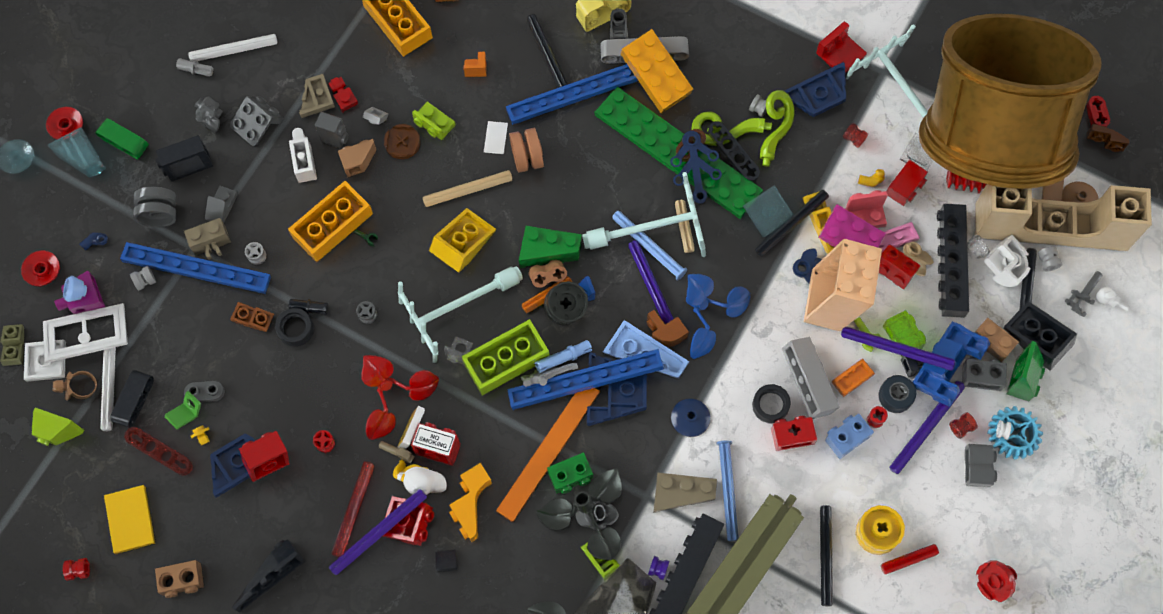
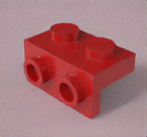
M889 244L881 253L879 273L891 280L895 285L905 289L921 266Z

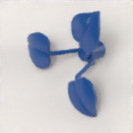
M703 274L688 275L686 302L694 307L693 312L698 315L705 328H699L692 338L690 357L692 359L709 353L716 342L715 332L709 330L710 326L699 311L705 310L708 304L712 303L721 307H727L726 314L729 317L740 316L747 309L750 302V292L746 288L741 286L735 287L728 294L727 303H721L707 298L714 289V282L710 277Z

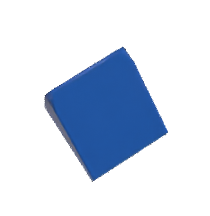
M586 276L578 285L586 292L588 301L595 299V290L590 277Z

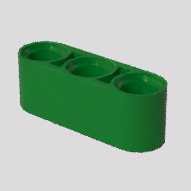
M108 118L105 119L95 132L99 138L137 160L149 146L146 140Z

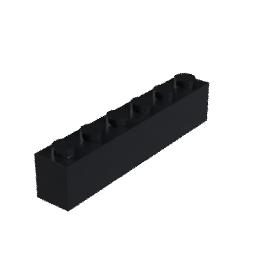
M702 513L700 518L696 517L691 527L695 530L692 536L687 535L683 546L686 548L683 554H678L674 562L677 567L674 572H669L665 580L668 585L665 591L661 589L656 599L659 604L656 609L652 608L649 614L683 613L725 525L724 523Z

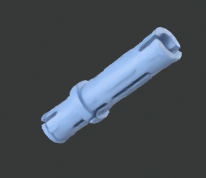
M585 340L580 344L567 346V349L535 361L536 369L541 373L566 361L576 360L577 357L592 351L591 344L588 340Z

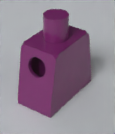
M89 271L76 277L87 286L85 297L82 296L80 300L67 302L64 297L54 301L59 311L69 308L73 314L105 307L95 277Z

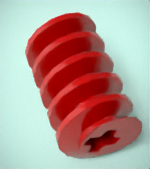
M949 170L947 171L946 183L948 189L954 184L955 190L962 185V191H965L967 186H969L970 192L977 188V193H980L987 185L963 178Z

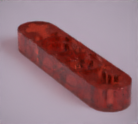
M131 427L125 432L124 438L127 443L178 475L185 476L191 472L193 465L187 457L137 427ZM137 434L138 437L143 439L142 442L140 443L136 439H133L131 435ZM155 442L154 450L146 451L147 443ZM170 451L171 458L168 461H162V454ZM177 460L182 464L185 463L186 468L180 469V467L174 462Z

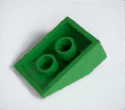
M1032 341L1017 357L1006 393L1028 402L1033 397L1038 396L1040 391L1038 382L1045 373V368H1043L1044 359L1036 342Z

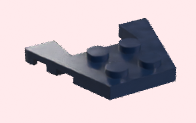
M589 352V367L612 361L610 358H603ZM647 374L609 384L608 407L587 406V426L646 410Z

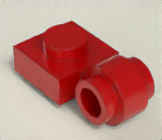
M335 77L330 80L331 82L328 85L333 93L337 92L333 97L342 112L358 105V101L349 87L344 89L346 84L342 77Z

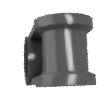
M617 8L611 12L610 39H628L627 15L623 9Z

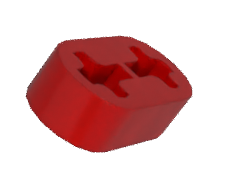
M1100 96L1091 97L1086 105L1091 126L1096 124L1107 127L1110 123V116L1105 100Z

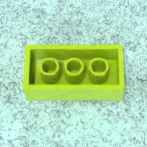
M529 319L463 355L462 360L483 396L535 367V361L550 355L549 350Z

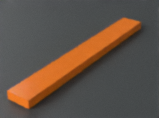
M592 388L574 394L497 508V513L511 522L515 521L547 473V467L553 464L587 413V406H591L600 394L599 390Z

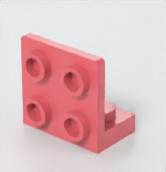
M880 190L873 191L870 194L856 193L849 198L845 209L876 228L886 227L887 222L883 205L888 193L887 191L881 192Z

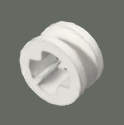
M1000 420L996 429V438L1004 437L1005 440H1008L1011 432V422L1003 423Z

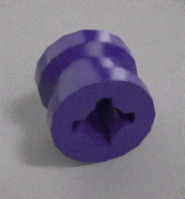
M654 556L648 575H655L660 580H664L670 561H662L657 556Z

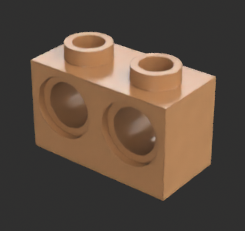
M196 560L155 569L158 593L165 596V598L176 597L178 593L184 591L187 594L195 593L198 591V588L204 587L201 563ZM190 573H193V580L187 583L186 577ZM173 577V584L170 587H166V581Z

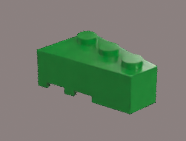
M526 226L519 256L520 269L532 265L542 266L552 260H560L562 263L579 260L582 234Z

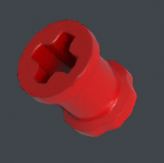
M880 406L872 408L867 417L868 425L873 428H880L888 417L886 409Z

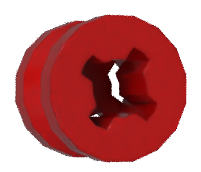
M320 430L314 435L313 444L318 451L328 453L333 450L335 439L330 432Z

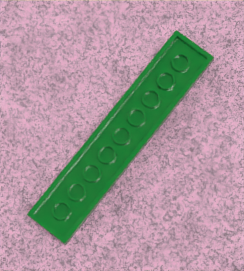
M616 87L595 111L596 117L677 175L687 163L682 162L679 167H673L670 164L671 158L676 156V147L682 141L684 133L619 87ZM699 151L697 154L700 159L714 169H719L722 173L720 179L713 180L708 173L700 168L702 188L707 192L709 198L741 219L763 193V189L744 178L742 174L719 158L713 162L709 161L707 155ZM710 153V158L714 160L716 156ZM674 158L673 164L678 165L679 160ZM691 169L687 176L689 183L694 186ZM714 171L712 175L714 178H717L719 173Z

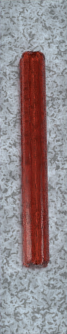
M363 462L332 550V555L339 558L344 554L374 469V465L371 462Z

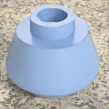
M74 276L68 277L63 289L64 299L67 302L80 300L82 296L85 297L87 286L84 285V282Z

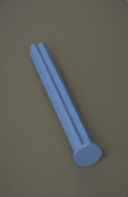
M725 440L716 442V445L719 446L727 540L737 541L739 537L730 450L732 441Z

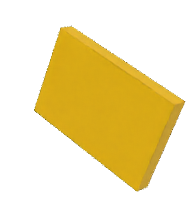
M144 485L104 495L114 554L155 544L146 487Z

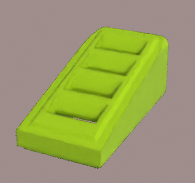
M588 542L581 547L605 582L610 581L622 572L621 566L615 559L609 560L600 567L599 564L605 560L594 559L595 557L588 550Z

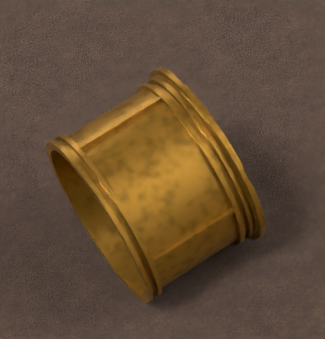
M985 14L965 18L953 24L946 31L941 52L943 63L934 103L922 119L919 127V140L924 151L936 163L950 172L972 181L996 187L1015 189L1037 188L1065 179L1075 170L1079 160L1077 132L1090 89L1096 84L1101 70V57L1096 48L1072 30L1034 17L1014 14Z

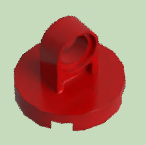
M990 560L979 566L976 571L979 579L977 586L987 599L1003 602L1012 597L1016 588L1015 580L1017 579V573L1012 567L997 560Z

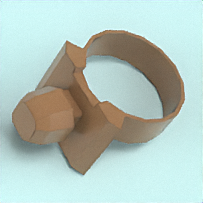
M69 371L65 382L63 380L53 382V391L59 393L65 391V399L67 401L71 399V396L77 399H87L94 394L97 387L96 378L86 371H78L74 374ZM76 375H87L94 381L95 389L89 395L81 396L71 390L69 383Z

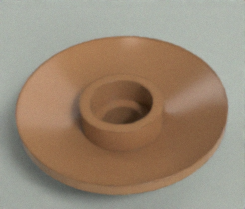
M1076 181L1064 187L1061 201L1085 203L1098 200L1099 197L1091 185Z

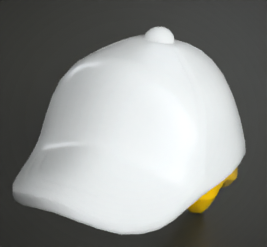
M400 460L393 471V477L402 481L406 490L411 494H414L418 489L423 490L426 495L429 493H441L447 487L445 477L438 472L429 470L427 467H421L416 464L406 467L405 461Z

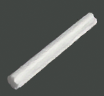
M275 34L191 51L189 52L190 61H201L277 44V37Z
M116 347L105 349L103 353L100 425L103 431H111L113 429V422H111L110 417L114 403Z

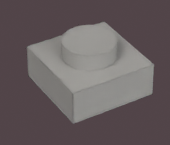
M374 107L364 111L363 115L364 119L369 120L371 124L375 125L383 123L388 117V113Z

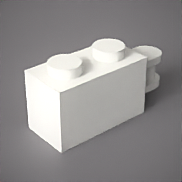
M295 128L292 131L293 140L289 141L294 174L299 183L316 180L317 175L310 142L305 137L301 128Z

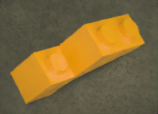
M481 463L460 475L462 479L460 485L465 493L468 491L469 493L450 504L452 511L449 514L454 522L459 521L462 526L459 529L465 539L469 538L471 542L478 538V497L486 487L492 484Z

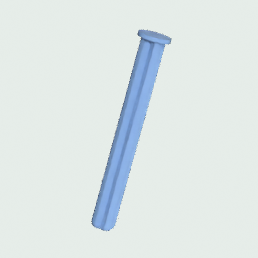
M621 211L614 213L613 220L622 228L635 226ZM643 231L630 234L676 276V280L681 279L685 275L687 268L680 266Z

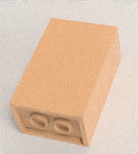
M843 239L812 269L804 322L841 331L873 306L882 249Z

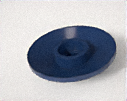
M685 399L677 403L673 408L671 422L679 434L686 437H696L707 430L710 424V412L701 401ZM693 413L695 417L690 419L687 415Z

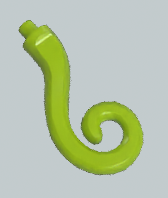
M782 90L772 92L766 100L768 115L775 120L781 119L783 116L784 119L781 125L762 144L760 159L763 160L762 166L769 167L770 161L774 160L776 146L789 131L794 120L795 110L793 101L789 94ZM776 100H780L784 107H779L776 111L774 103Z
M703 112L693 120L691 129L702 130L701 125L706 120L719 121L721 123L722 120L714 112ZM751 118L744 120L729 132L736 139L745 133H763L764 130H771L772 123L765 122V118ZM713 127L712 133H718L721 128ZM705 134V144L717 146L710 136ZM726 140V141L723 142V144H726V143L731 142V141H730V140Z

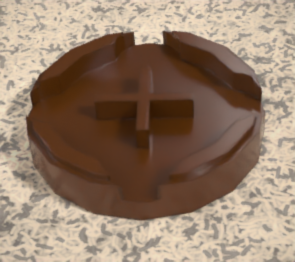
M407 124L393 126L390 131L386 132L384 137V146L388 154L400 160L414 156L419 151L421 145L419 133L414 127Z

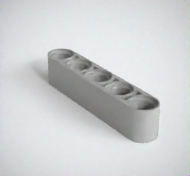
M658 37L674 61L685 60L689 57L688 39L686 37ZM638 38L602 41L600 43L601 61L603 63H626L620 55L621 50Z

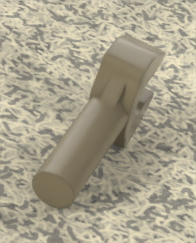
M381 441L379 444L380 449L398 456L407 463H411L415 457L411 455V452L401 447L397 448L384 441Z

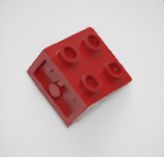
M844 21L819 42L816 54L831 67L844 62L846 74L855 60L859 58L861 61L867 55V52L848 36L850 25Z

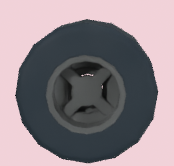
M893 375L887 378L881 385L878 393L882 407L892 413H902L908 410L914 403L917 395L913 382L902 375Z

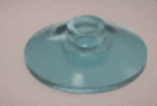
M10 140L0 147V168L7 173H20L26 170L33 162L34 150L24 140Z

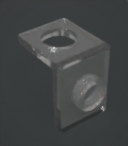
M455 337L451 347L445 346L444 348L447 359L453 363L459 362L464 364L462 356L471 351L473 343ZM458 344H464L466 351L461 353L456 351L455 347Z

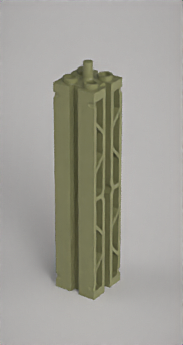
M790 494L786 501L778 495H768L765 502L761 505L686 614H738L804 518L801 515L802 513L792 506L797 500L794 495Z

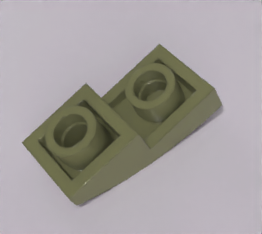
M23 324L3 326L0 341L3 349L0 362L3 366L20 365L23 362L24 326Z

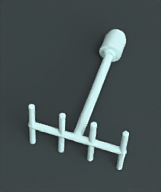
M913 24L906 34L899 38L893 36L889 44L880 50L878 47H875L870 56L862 61L857 58L852 67H850L845 79L848 80L853 72L862 66L866 69L872 60L879 57L924 118L928 111L887 56L891 48L898 44L902 47L916 27Z
M683 172L682 175L691 212L610 232L609 230L605 231L604 227L586 231V234H582L585 248L592 250L608 246V242L613 238L693 219L701 255L705 257L704 239L687 173Z
M517 266L509 267L496 273L493 282L419 318L414 311V302L411 301L409 303L403 292V283L398 282L399 304L405 305L410 314V323L416 324L421 333V342L427 343L433 354V363H437L438 343L436 341L432 342L426 332V323L496 288L505 291L519 284L523 277Z

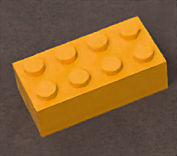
M362 0L364 8L403 57L433 38L430 26L409 0Z
M653 29L622 48L620 55L661 114L692 93V86Z
M344 181L288 228L292 238L318 262L373 215L370 205Z

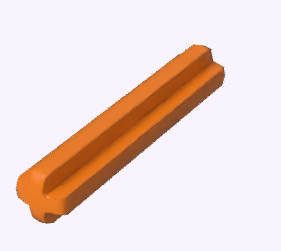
M566 276L561 282H572V280ZM561 282L553 284L522 303L523 310L529 313L544 304L545 296L550 289Z

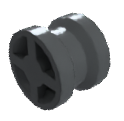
M364 301L357 306L356 313L362 323L371 324L377 319V311L371 302Z

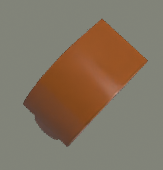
M655 310L648 313L647 325L651 331H654L652 338L666 347H673L688 338L689 331L679 317L664 324Z

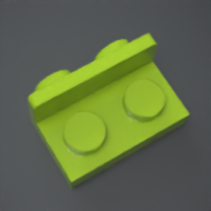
M426 102L418 112L416 110L412 112L414 123L419 127L423 126L434 138L438 137L442 140L456 125L454 120L429 102Z

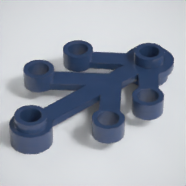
M688 131L682 137V148L676 156L671 158L670 164L673 167H679L682 164V158L688 151L690 159L680 173L674 176L673 183L677 186L683 185V172L688 174L692 169L695 187L692 193L693 200L696 203H703L707 199V192L702 188L700 168L708 173L713 180L720 179L722 173L719 169H714L700 159L697 149L707 155L708 160L712 162L719 158V154L717 151L711 150L702 144L701 137L697 132ZM689 137L695 138V142L693 144L689 143ZM711 152H714L716 154V158L714 160L710 158ZM674 158L679 159L678 165L673 164ZM714 171L719 173L717 178H714L712 175ZM678 176L682 178L680 184H677L675 181ZM697 193H703V198L698 199Z

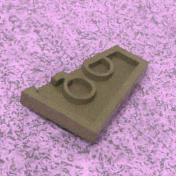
M657 473L653 513L714 501L716 499L717 479Z

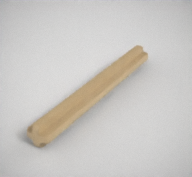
M507 170L423 197L424 205L426 207L512 181L511 172Z

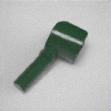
M358 229L354 230V233L366 239L371 247L374 246V243L369 241V239L375 238L378 240V236L375 233L368 235Z

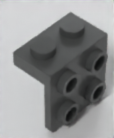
M246 96L230 123V127L252 146L258 145L270 124H281L284 120L279 111L266 103L267 101L261 96Z

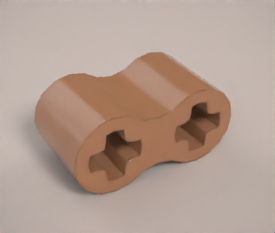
M552 260L544 266L535 265L529 270V277L533 285L539 288L546 286L547 283L552 281L561 282L567 276V271L560 260Z

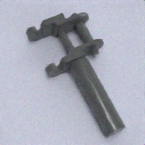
M1096 271L1081 293L1078 290H1072V296L1069 299H1065L1067 305L1072 307L1071 310L1082 317H1085L1087 313L1081 312L1082 309L1079 307V304L1083 300L1092 305L1095 303V300H1090L1089 294L1103 276L1101 272ZM1075 297L1079 299L1077 303L1073 302Z

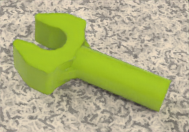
M860 317L854 320L860 331L872 334ZM878 333V334H872V335L881 337L879 333ZM862 343V346L865 350L869 352L873 351L872 346Z

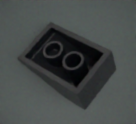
M1029 301L1004 326V329L1019 341L1018 344L1024 350L1032 341L1036 342L1044 359L1043 366L1049 371L1073 347L1077 337L1076 332Z

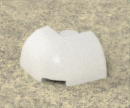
M1013 235L1008 236L996 245L984 260L986 265L995 273L992 279L1006 287L1018 285L1031 269L1028 267L1027 255L1029 254Z

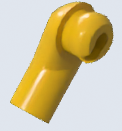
M877 169L875 174L870 177L860 175L858 184L875 187L884 181L885 171Z

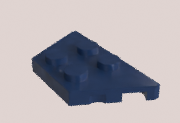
M842 62L785 90V92L789 94L796 107L812 117L846 102L845 63Z
M243 434L210 454L213 494L215 498L250 478L242 462L239 448L248 441H256L253 437Z

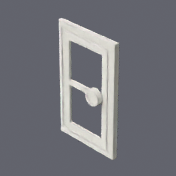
M124 303L43 321L45 362L49 363L127 345ZM113 314L115 336L89 342L91 337L87 333L86 320ZM82 321L83 333L78 336L81 344L56 350L55 327Z

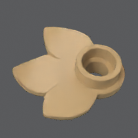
M916 242L904 245V254L921 266L915 274L925 276L926 265L934 263L931 256L926 251H923Z

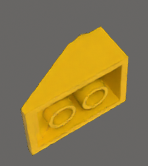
M466 208L434 236L429 251L454 270L460 272L495 233L496 228Z

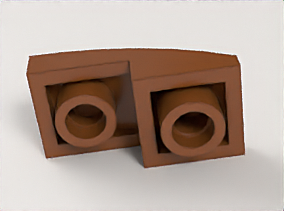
M238 302L230 321L267 332L274 314L258 307L253 308Z

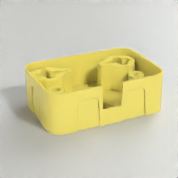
M578 0L576 2V17L585 31H591L610 21V15L614 9L620 8L625 12L630 10L631 0Z

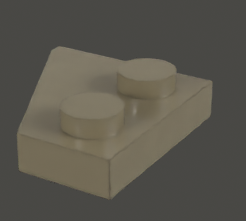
M323 74L305 80V92L302 96L303 103L299 112L301 118L335 107Z

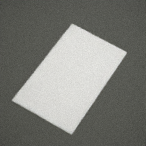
M488 121L484 146L485 153L504 154L508 123Z

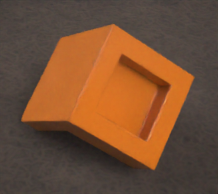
M478 52V59L465 60V65L463 66L465 77H486L485 52Z

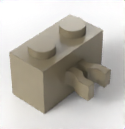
M221 218L184 231L189 247L195 256L205 252L208 260L212 259V249L217 252L218 256H221L222 253L219 247L231 243L226 226Z

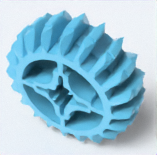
M1013 406L1012 409L1005 407L1004 411L999 410L997 415H993L992 421L988 424L991 429L987 431V434L993 435L989 438V441L995 442L993 445L994 449L1000 448L998 454L1005 452L1006 458L1012 455L1013 459L1017 460L1019 456L1025 459L1027 455L1031 456L1034 453L1033 450L1039 449L1037 444L1042 443V439L1039 437L1043 435V432L1038 429L1042 427V424L1035 423L1038 417L1033 419L1030 417L1032 411L1026 414L1025 408H1021L1018 411L1017 406ZM1013 419L1020 421L1022 424L1016 423ZM1000 420L1003 423L1011 422L1010 434L1014 430L1018 431L1021 429L1018 434L1009 436L1008 440H1005L1004 437L996 438V429ZM1026 429H1028V432H1029V442L1026 440V439H1027V437H1026V435H1025V430H1026ZM1008 442H1013V443H1015L1017 446H1020V447L1013 446V445L1009 444Z

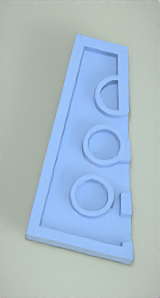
M625 320L603 351L604 354L622 359L659 349L664 369L657 372L678 379L689 364V361Z

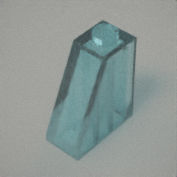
M82 127L48 144L57 157L89 178L100 174L101 171L106 169Z

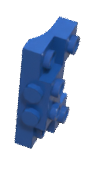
M952 321L940 341L934 345L932 353L954 359V369L947 370L923 363L922 368L913 380L916 389L931 395L933 400L950 407L958 396L960 389L958 385L949 381L966 355L981 360L990 346L989 339Z

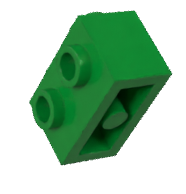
M584 452L547 467V472L556 494L560 492L561 494L568 493L572 490V487L587 485L593 479V473Z

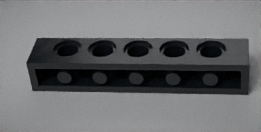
M943 203L941 209L937 211V221H940V227L937 230V238L940 239V245H938L937 255L940 256L938 274H941V280L938 283V291L941 292L938 307L939 310H942V317L965 318L969 313L966 205ZM948 223H952L955 227H950ZM948 240L954 241L956 245L950 244ZM948 258L955 259L956 263L951 262ZM949 275L954 276L956 278V281L951 280L949 278ZM949 293L955 294L957 298H952Z

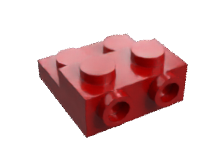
M392 496L385 518L407 499ZM420 503L385 533L383 537L421 546L428 536L426 530L428 522H431L434 518L433 507L427 503Z

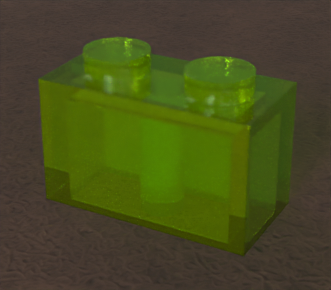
M906 310L887 319L883 325L892 341L918 349H923L927 343L924 333L921 330L919 331L915 325L914 317L908 314Z

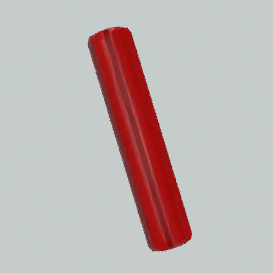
M932 544L882 563L880 565L881 570L885 575L936 556L939 554V550L936 544Z

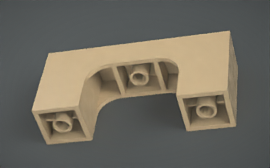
M987 184L975 203V238L1004 240L1008 236L1013 235L1018 242L1128 251L1152 225L1151 189L1111 185L1098 200L1076 203L1033 199L1032 188H1003Z

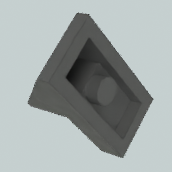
M219 186L214 197L208 196L205 220L210 222L221 218L224 223L238 196L237 191Z

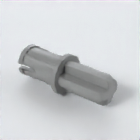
M179 58L176 64L178 70L188 71L193 75L197 73L212 76L213 74L212 66L199 64L198 61H188Z

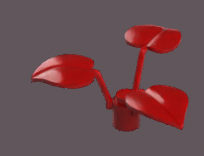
M363 356L362 381L369 387H378L377 391L384 407V411L377 409L368 417L366 423L368 439L374 440L386 436L394 429L396 424L394 414L388 412L383 391L389 390L394 383L406 390H410V398L419 401L426 399L435 391L439 377L428 370H421L410 378V386H406L394 378H390L393 373V365L389 360L380 356Z

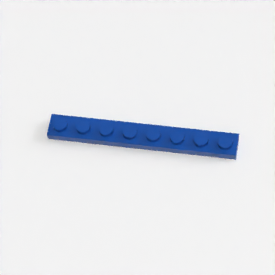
M625 64L508 105L506 110L513 125L608 92L616 87L628 85L638 81L629 66Z
M126 242L120 258L125 263L143 267L149 266V268L263 294H266L271 279L270 274Z
M659 349L552 377L547 380L545 386L539 383L527 387L522 385L508 389L511 408L514 410L663 370L664 367Z

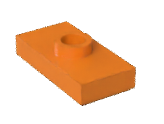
M862 358L833 379L832 384L845 397L874 376L875 373Z

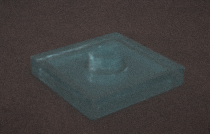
M775 185L743 205L762 237L779 228L793 216L792 211Z

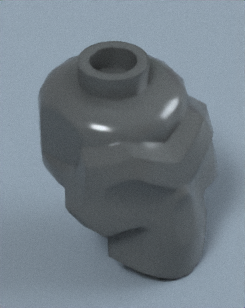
M207 96L204 99L200 98L194 107L197 108L195 119L205 128L216 133L220 124L219 117L223 111L219 109V102Z
M600 499L592 501L593 509L591 513L600 531L604 530L606 525H612L618 519L619 513L613 505L603 503ZM577 508L575 514L579 525L596 530L589 515L581 513Z

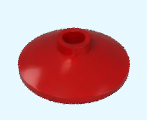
M61 107L54 110L46 121V129L49 135L56 140L63 141L75 137L83 126L81 114L72 107Z
M44 250L36 251L24 260L21 274L28 284L38 287L45 286L57 277L60 263L53 253Z

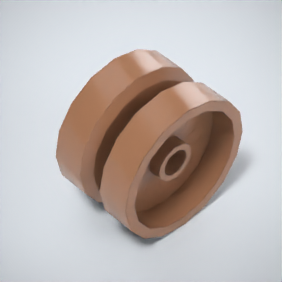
M535 127L525 130V142H523L519 131L509 133L518 173L528 171V159H530L531 166L534 169L544 167L542 147Z

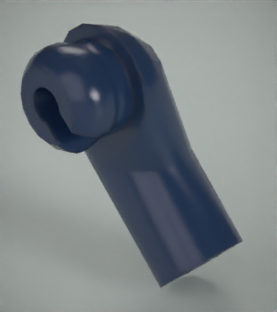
M91 233L79 244L86 251L92 245L106 244L108 237L104 233Z

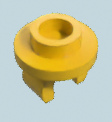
M202 425L192 430L194 434L191 435V438L197 436L201 445L210 442L205 433L210 430L209 427L204 428Z

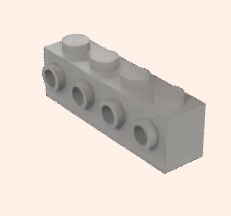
M805 337L791 340L782 348V351L809 416L815 419L832 414L840 407L811 338Z

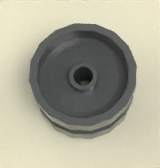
M144 187L134 192L135 207L133 210V220L147 227H166L172 225L176 221L175 207L177 195L170 189L162 187Z

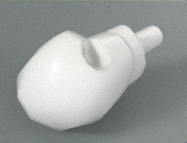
M1109 287L1100 289L1096 294L1099 303L1108 304L1112 307L1117 305L1126 311L1129 309L1127 305L1119 301L1121 297L1117 296L1116 292Z

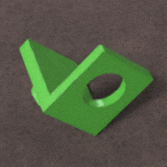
M187 391L183 404L166 413L165 418L178 430L198 417L201 403ZM189 399L193 401L195 408L190 404Z

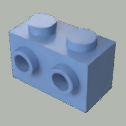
M857 414L855 417L850 415L843 421L844 424L841 427L835 426L827 432L828 436L825 441L839 459L865 442L874 433L860 414Z

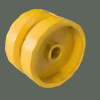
M879 505L871 507L861 516L856 525L855 535L859 545L865 551L871 554L882 555L889 553L901 542L905 533V525L902 517L896 510L888 506Z

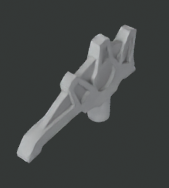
M571 363L561 367H553L541 373L536 369L533 374L522 376L521 380L525 387L539 383L545 386L548 379L563 372L578 369L577 363Z

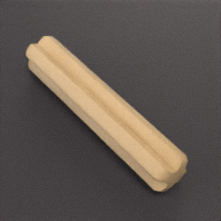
M677 200L675 202L677 215L687 213L685 201ZM689 220L679 222L684 252L691 253L694 251V243Z

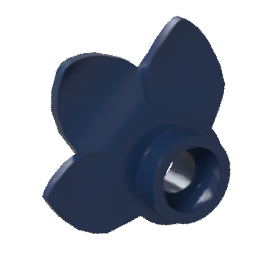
M815 248L804 251L801 259L795 261L792 268L793 273L797 277L804 278L808 284H810L812 269L822 260L817 258V250ZM799 266H803L805 271H800Z

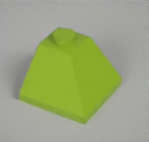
M34 408L32 435L38 438V443L46 446L51 443L57 446L83 434L84 430L72 420Z

